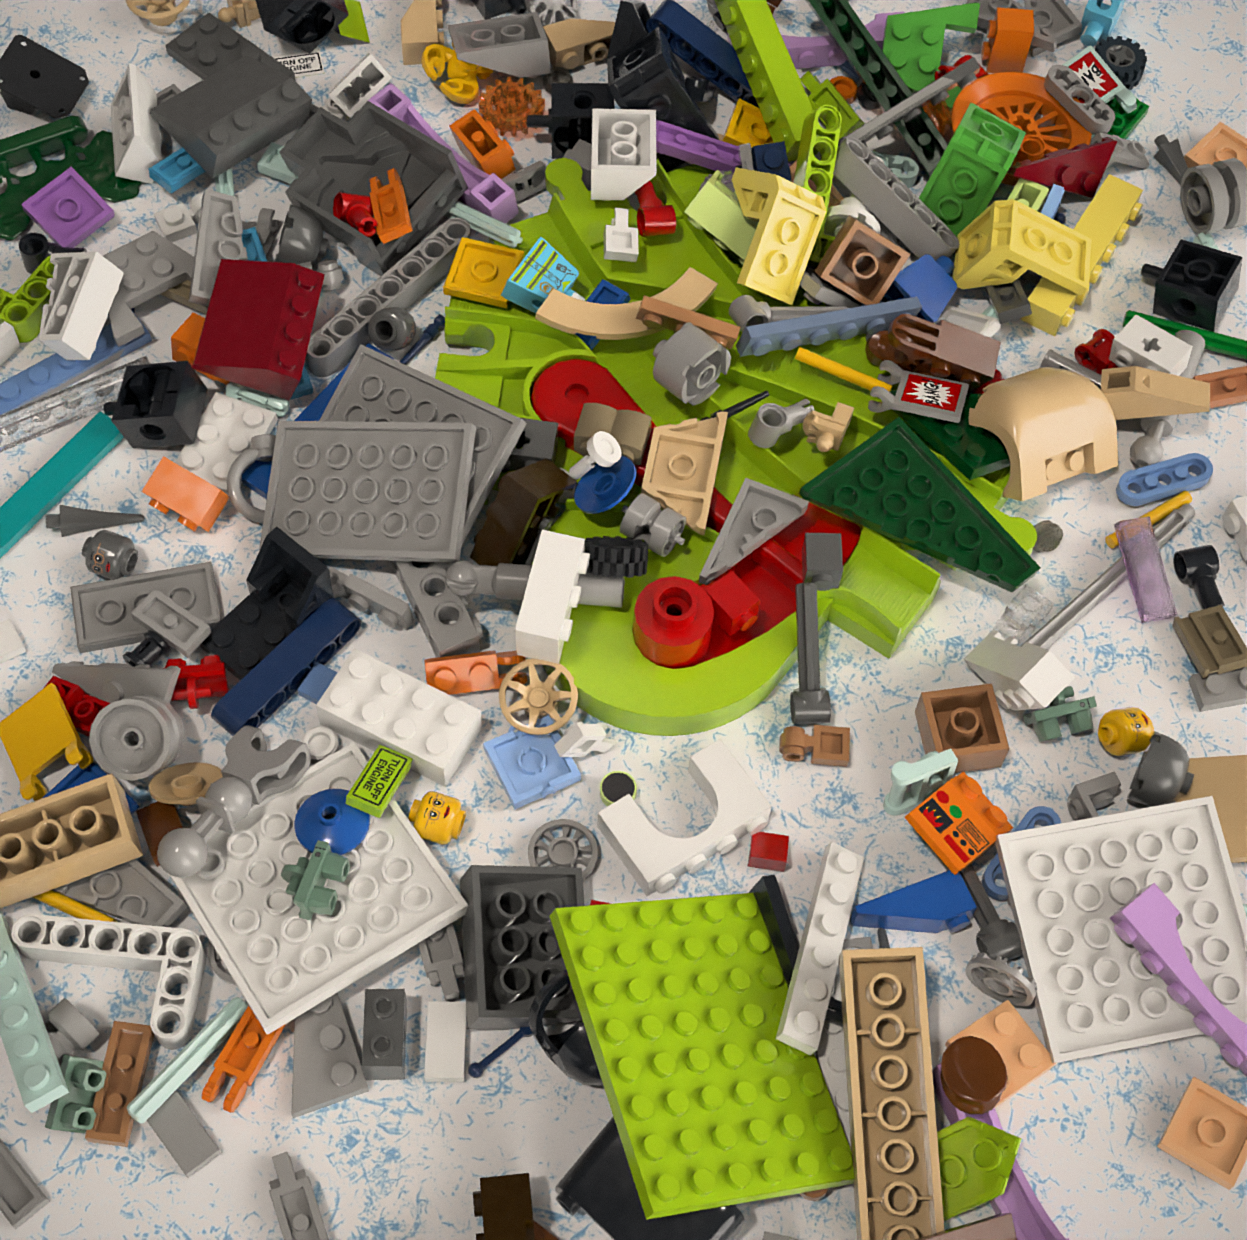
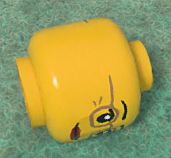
M1135 707L1108 711L1101 718L1098 727V737L1107 752L1116 756L1137 754L1146 750L1151 743L1149 740L1154 732L1150 718L1144 711Z
M429 791L423 796L421 801L414 800L408 819L414 822V828L422 839L446 845L452 838L458 839L465 821L466 811L461 810V802L457 798Z

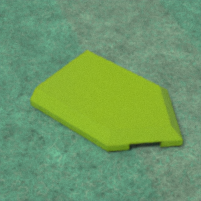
M966 1117L937 1131L944 1222L1004 1194L1022 1138L972 1117Z

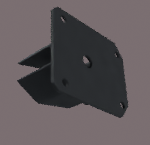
M15 35L0 58V79L3 81L0 83V94L7 107L12 110L33 115L34 108L54 119L69 116L89 84L84 68L23 35Z

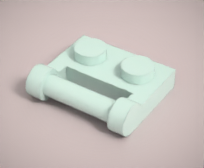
M952 749L940 753L937 751L930 752L912 764L906 761L896 762L891 770L893 782L890 792L884 799V810L893 816L911 811L951 780L958 763V759ZM912 783L910 792L905 793L907 785Z

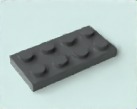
M211 13L206 14L165 45L169 56L203 80L246 55L295 80L293 71Z

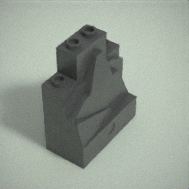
M367 101L348 123L320 107L306 121L302 128L286 142L279 152L289 171L299 176L285 191L292 205L312 213L319 219L325 232L352 248L359 263L380 276L414 249L468 189L450 149L370 101ZM395 168L399 173L404 188L412 232L383 244L377 235V230L373 236L367 237L360 233L357 228L333 216V202L338 192L370 196L371 187L369 179L377 176L383 186L389 184L387 171Z

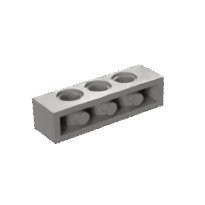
M390 561L436 658L480 652L479 638L483 637V632L476 617L470 618L467 612L469 604L466 596L454 594L446 585V571L451 566L449 562ZM419 564H427V565H428L427 567H424V568H417V567H415V566H417V565H419ZM434 591L442 593L438 596L429 595V593ZM448 619H453L456 621L453 624L442 623L443 621Z

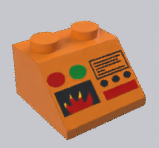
M965 772L946 782L904 817L954 875L989 851L995 845L997 835L1008 833L1013 829L1012 825L1007 821L1006 814L989 801L982 793L979 783L973 778L968 777Z

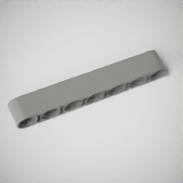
M451 218L445 221L310 337L306 353L310 372L317 377H327L335 373L355 355L360 344L366 346L371 341L368 334V325L371 317L377 311L391 307L407 310L449 273L461 238L471 239L469 223L462 218Z

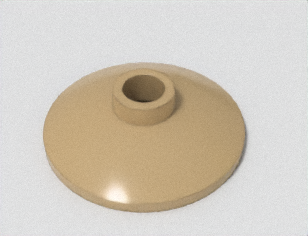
M200 762L179 764L156 774L149 783V793L152 798L162 803L191 806L197 804L196 800L200 796L205 798L210 785L223 776L221 769L212 764Z

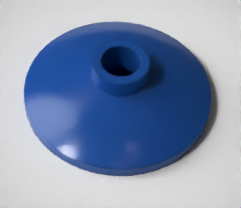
M621 456L611 467H602L596 463L590 471L582 476L576 486L574 500L577 507L584 513L597 514L611 509L622 501L633 487L636 479V467L629 458Z
M326 789L310 796L300 806L294 821L295 833L300 844L310 853H313L317 841L320 840L329 842L333 853L343 855L355 849L366 837L370 826V815L345 804L346 796L349 793L348 790ZM329 814H336L332 819L324 818Z

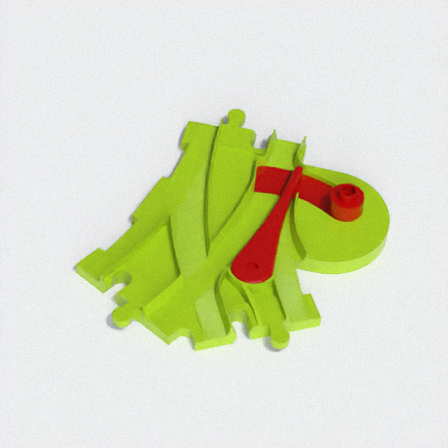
M555 159L546 167L545 186L546 190L553 195L548 212L510 224V226L520 230V237L523 238L522 243H518L513 249L524 251L525 258L540 237L545 239L578 270L579 275L571 289L586 300L601 280L604 279L627 292L631 298L628 303L640 301L644 295L652 297L664 291L691 267L718 283L713 294L695 312L733 325L736 324L729 316V307L736 298L742 295H750L757 302H767L770 307H827L824 302L816 305L803 295L805 293L803 288H798L793 304L788 305L737 283L743 267L738 260L740 256L731 249L726 251L718 246L713 240L714 236L705 228L700 230L693 226L688 220L689 215L684 212L699 193L700 186L704 182L705 177L716 172L696 164L666 173L660 161L656 159V176L649 181L652 182L658 199L662 200L664 205L673 206L676 214V230L674 234L645 237L640 236L638 232L639 254L636 262L604 259L603 233L605 226L611 225V220L615 217V208L628 209V227L637 228V210L630 205L628 197L624 200H591V191H588L583 183L582 168L572 159ZM489 237V243L508 247ZM451 296L449 307L445 306L446 344L479 347L489 352L481 356L439 353L435 379L516 417L558 423L559 442L555 459L557 467L569 472L570 468L583 458L580 453L574 451V434L584 403L603 404L616 410L637 411L651 417V433L642 464L635 465L636 479L625 498L611 509L597 514H588L581 511L577 507L574 497L567 499L566 503L557 502L566 505V510L548 530L551 532L585 540L586 538L596 536L601 538L603 536L627 538L620 533V525L625 515L621 510L624 505L629 507L634 499L641 494L654 427L667 424L677 425L684 420L697 418V421L704 417L710 418V415L718 410L723 411L766 390L769 392V396L727 419L705 535L698 534L685 525L680 536L685 539L682 545L676 543L667 556L661 557L648 549L647 574L631 578L625 576L622 608L578 604L577 608L572 607L570 620H573L571 634L568 642L564 641L559 663L574 677L573 684L578 690L577 706L584 712L600 721L627 731L656 736H678L705 732L723 726L754 709L767 698L798 659L795 586L798 583H803L802 546L805 533H841L843 573L839 589L817 590L818 632L828 620L890 659L933 601L941 584L939 579L941 574L906 552L916 549L811 502L808 503L806 513L708 585L699 583V575L745 478L802 498L798 494L802 486L893 420L900 417L892 409L878 413L870 411L868 409L870 400L882 401L878 397H872L870 395L871 391L795 360L799 347H802L876 379L879 374L891 375L886 370H880L879 366L872 364L867 359L865 352L866 334L857 335L848 340H829L820 345H802L789 351L783 349L769 351L762 356H755L753 354L740 357L736 348V344L742 335L740 330L732 349H727L731 355L729 370L726 375L721 372L715 381L720 386L702 403L691 405L689 402L685 404L657 383L653 376L656 360L653 356V351L660 341H668L675 334V331L665 329L651 335L621 340L600 339L594 349L591 350L577 335L550 327L535 319L536 313L509 301L506 309ZM899 383L893 384L891 391L897 390ZM803 399H808L810 401L808 406L813 405L815 411L831 417L838 402L854 407L851 422L838 451L830 449V451L821 452L815 443L807 442L808 436L803 430V423L793 426L790 432L780 435L776 444L770 448L758 447L748 436V430L760 406L766 403L788 407ZM909 426L1016 542L1031 555L1037 541V532L1034 526L1023 518L1009 517L1000 511L1008 498L1003 497V492L1010 477V466L969 480ZM516 470L501 472L492 490L499 491L500 489H498V484L501 478L507 472H513ZM489 496L487 497L484 505H488ZM936 559L937 561L941 562L942 564L946 565L952 570H956V567ZM733 570L760 599L757 621L745 631L740 629L729 636L714 620L712 599L705 589ZM542 665L548 676L555 670L553 667ZM561 673L555 683L556 687L560 691L571 692L569 682Z

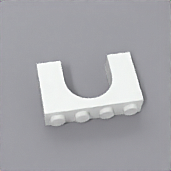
M721 739L690 756L688 772L709 799L715 812L713 823L702 833L689 838H674L661 833L649 822L630 794L598 812V829L646 896L655 891L658 893L665 892L676 883L677 877L687 871L689 874L697 872L705 866L709 857L717 852L720 855L729 852L737 845L738 839L748 833L752 836L762 831L768 825L772 806Z

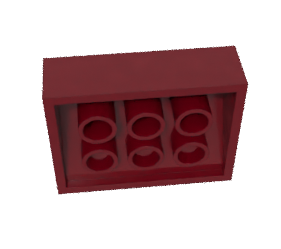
M221 259L192 368L289 401L301 379L325 274L295 263Z

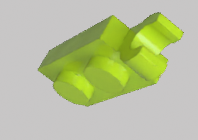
M809 70L800 78L801 82L811 92L808 99L814 111L823 105H832L840 112L842 123L839 140L865 124L830 80L826 79L821 83ZM820 118V120H821V121L824 123V125L826 126L825 121H824L822 118Z

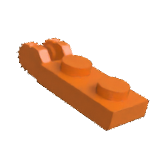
M395 168L387 171L389 184L383 186L377 176L369 179L371 187L370 199L374 219L377 221V235L383 244L413 231L404 188L399 173Z
M495 650L429 658L424 660L426 682L428 685L449 695L499 689L507 673L498 674V664H519L526 659L524 656L517 655V651L496 653ZM518 672L512 678V681L526 684L528 681L527 674Z
M248 1005L214 1063L215 1069L203 1088L201 1099L210 1103L211 1101L213 1102L223 1087L227 1075L235 1079V1082L225 1097L223 1109L233 1113L244 1098L247 1086L250 1087L285 1025L267 1035Z

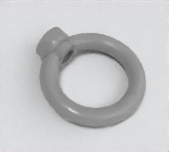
M272 434L252 437V448L244 451L235 459L227 475V492L233 506L244 517L263 524L265 510L252 506L245 499L241 491V477L244 470L256 460L261 462L272 461L276 435Z

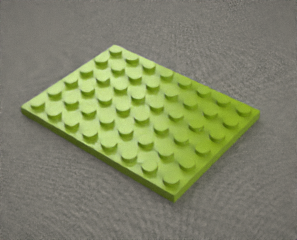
M754 893L554 909L549 917L646 1220L854 1183L852 1152L815 1054L808 1055L776 1039L788 993V986Z

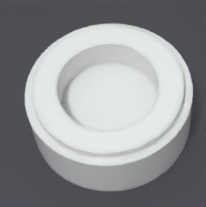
M313 727L302 737L301 742L308 745L311 763L313 764L339 751L337 736L328 727Z

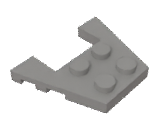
M151 231L103 255L104 258L124 272L119 284V290L108 312L113 335L118 347L145 334L143 325L132 312V308L186 280L191 282L194 256L155 231Z

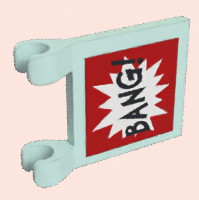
M1091 45L1062 64L1070 68L1105 103L1116 97L1126 113L1129 114L1137 108L1135 95L1122 84ZM1076 97L1080 103H1086L1083 98Z

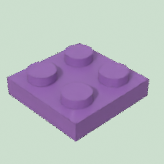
M72 167L21 204L25 213L54 243H57L58 246L69 248L77 246L115 216L114 210Z

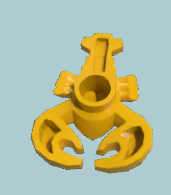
M431 44L424 48L421 57L422 68L433 81H436L438 76H442L445 62L447 63V74L450 79L445 81V83L442 82L439 88L445 96L458 104H469L474 101L479 94L477 77L481 80L487 79L493 72L492 69L458 60L455 50L439 44Z

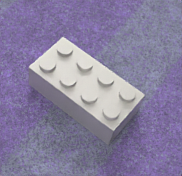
M355 648L316 704L320 725L328 727L334 732L374 752L380 744L413 758L410 770L444 787L451 780L482 729L481 711Z

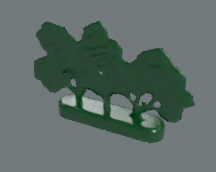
M69 116L1 139L0 184L3 183L2 178H6L7 188L0 195V238L10 241L14 240L27 228L30 217L25 213L21 204L70 167L103 200L115 203L136 197L140 191L138 187L142 182L115 176L112 132L102 130L94 136L91 143L86 147L76 146L87 138L88 129L81 117ZM65 150V158L60 161H46L42 159V157ZM76 153H83L86 157L85 160H80ZM33 160L37 166L34 173L23 177L13 175L9 171L10 168ZM11 178H16L19 184H12Z

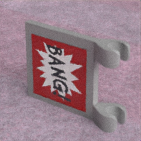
M889 360L881 362L879 369L886 370L891 375L879 374L877 379L890 385L899 383L895 396L883 387H873L870 395L878 397L882 401L870 400L868 404L870 411L878 413L894 409L955 423L960 422L969 384L905 371Z

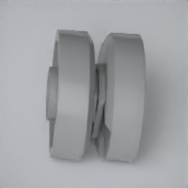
M1231 158L1214 162L1212 165L1204 164L1190 167L1183 174L1180 191L1182 210L1187 223L1195 233L1200 234L1203 232L1206 235L1219 232L1223 228L1232 229L1247 225V168L1240 160Z
M140 694L111 702L103 708L91 725L89 744L93 758L103 771L108 774L112 773L117 779L134 781L158 773L176 760L183 746L184 729L180 716L171 704L158 696ZM134 732L138 734L139 742L135 740Z

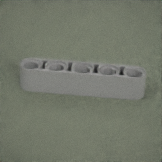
M849 136L839 145L833 174L918 258L929 254L936 261L940 256L950 257L959 248L960 244L956 235L860 140Z

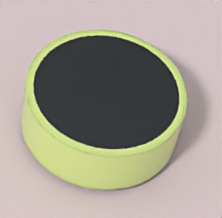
M610 772L604 776L600 783V798L607 807L627 794H630L633 800L636 798V782L626 772Z

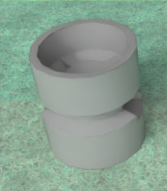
M65 998L47 1013L48 1021L44 1024L59 1066H61L63 1054L73 1056L74 1050H84L100 1035L85 1016Z

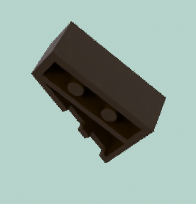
M547 458L516 471L507 472L499 481L498 489L500 490L495 501L490 504L486 511L487 519L483 528L479 530L473 540L475 546L470 558L479 565L498 566L499 563L525 565L538 535L539 524L548 516L551 518L556 517L560 510L555 506L565 490L572 491L577 481Z
M529 1173L480 1178L481 1191L473 1192L474 1216H482L484 1233H476V1240H535Z

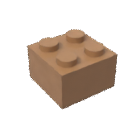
M849 215L814 271L822 279L864 305L877 304L882 300L910 256V253Z
M992 683L921 692L915 709V716L925 755L933 751L940 753L952 749L958 759L955 773L1002 766L1010 748Z

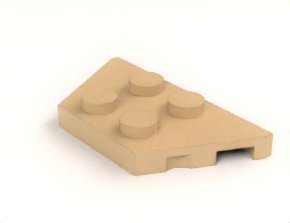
M724 411L718 412L714 418L702 421L692 418L684 420L677 425L667 424L654 427L641 493L660 502L663 510L670 508L685 516V525L701 535H705L728 412Z

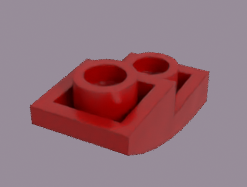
M52 676L45 687L50 683L56 685L76 731L90 737L91 725L97 714L110 703L85 694L77 684Z

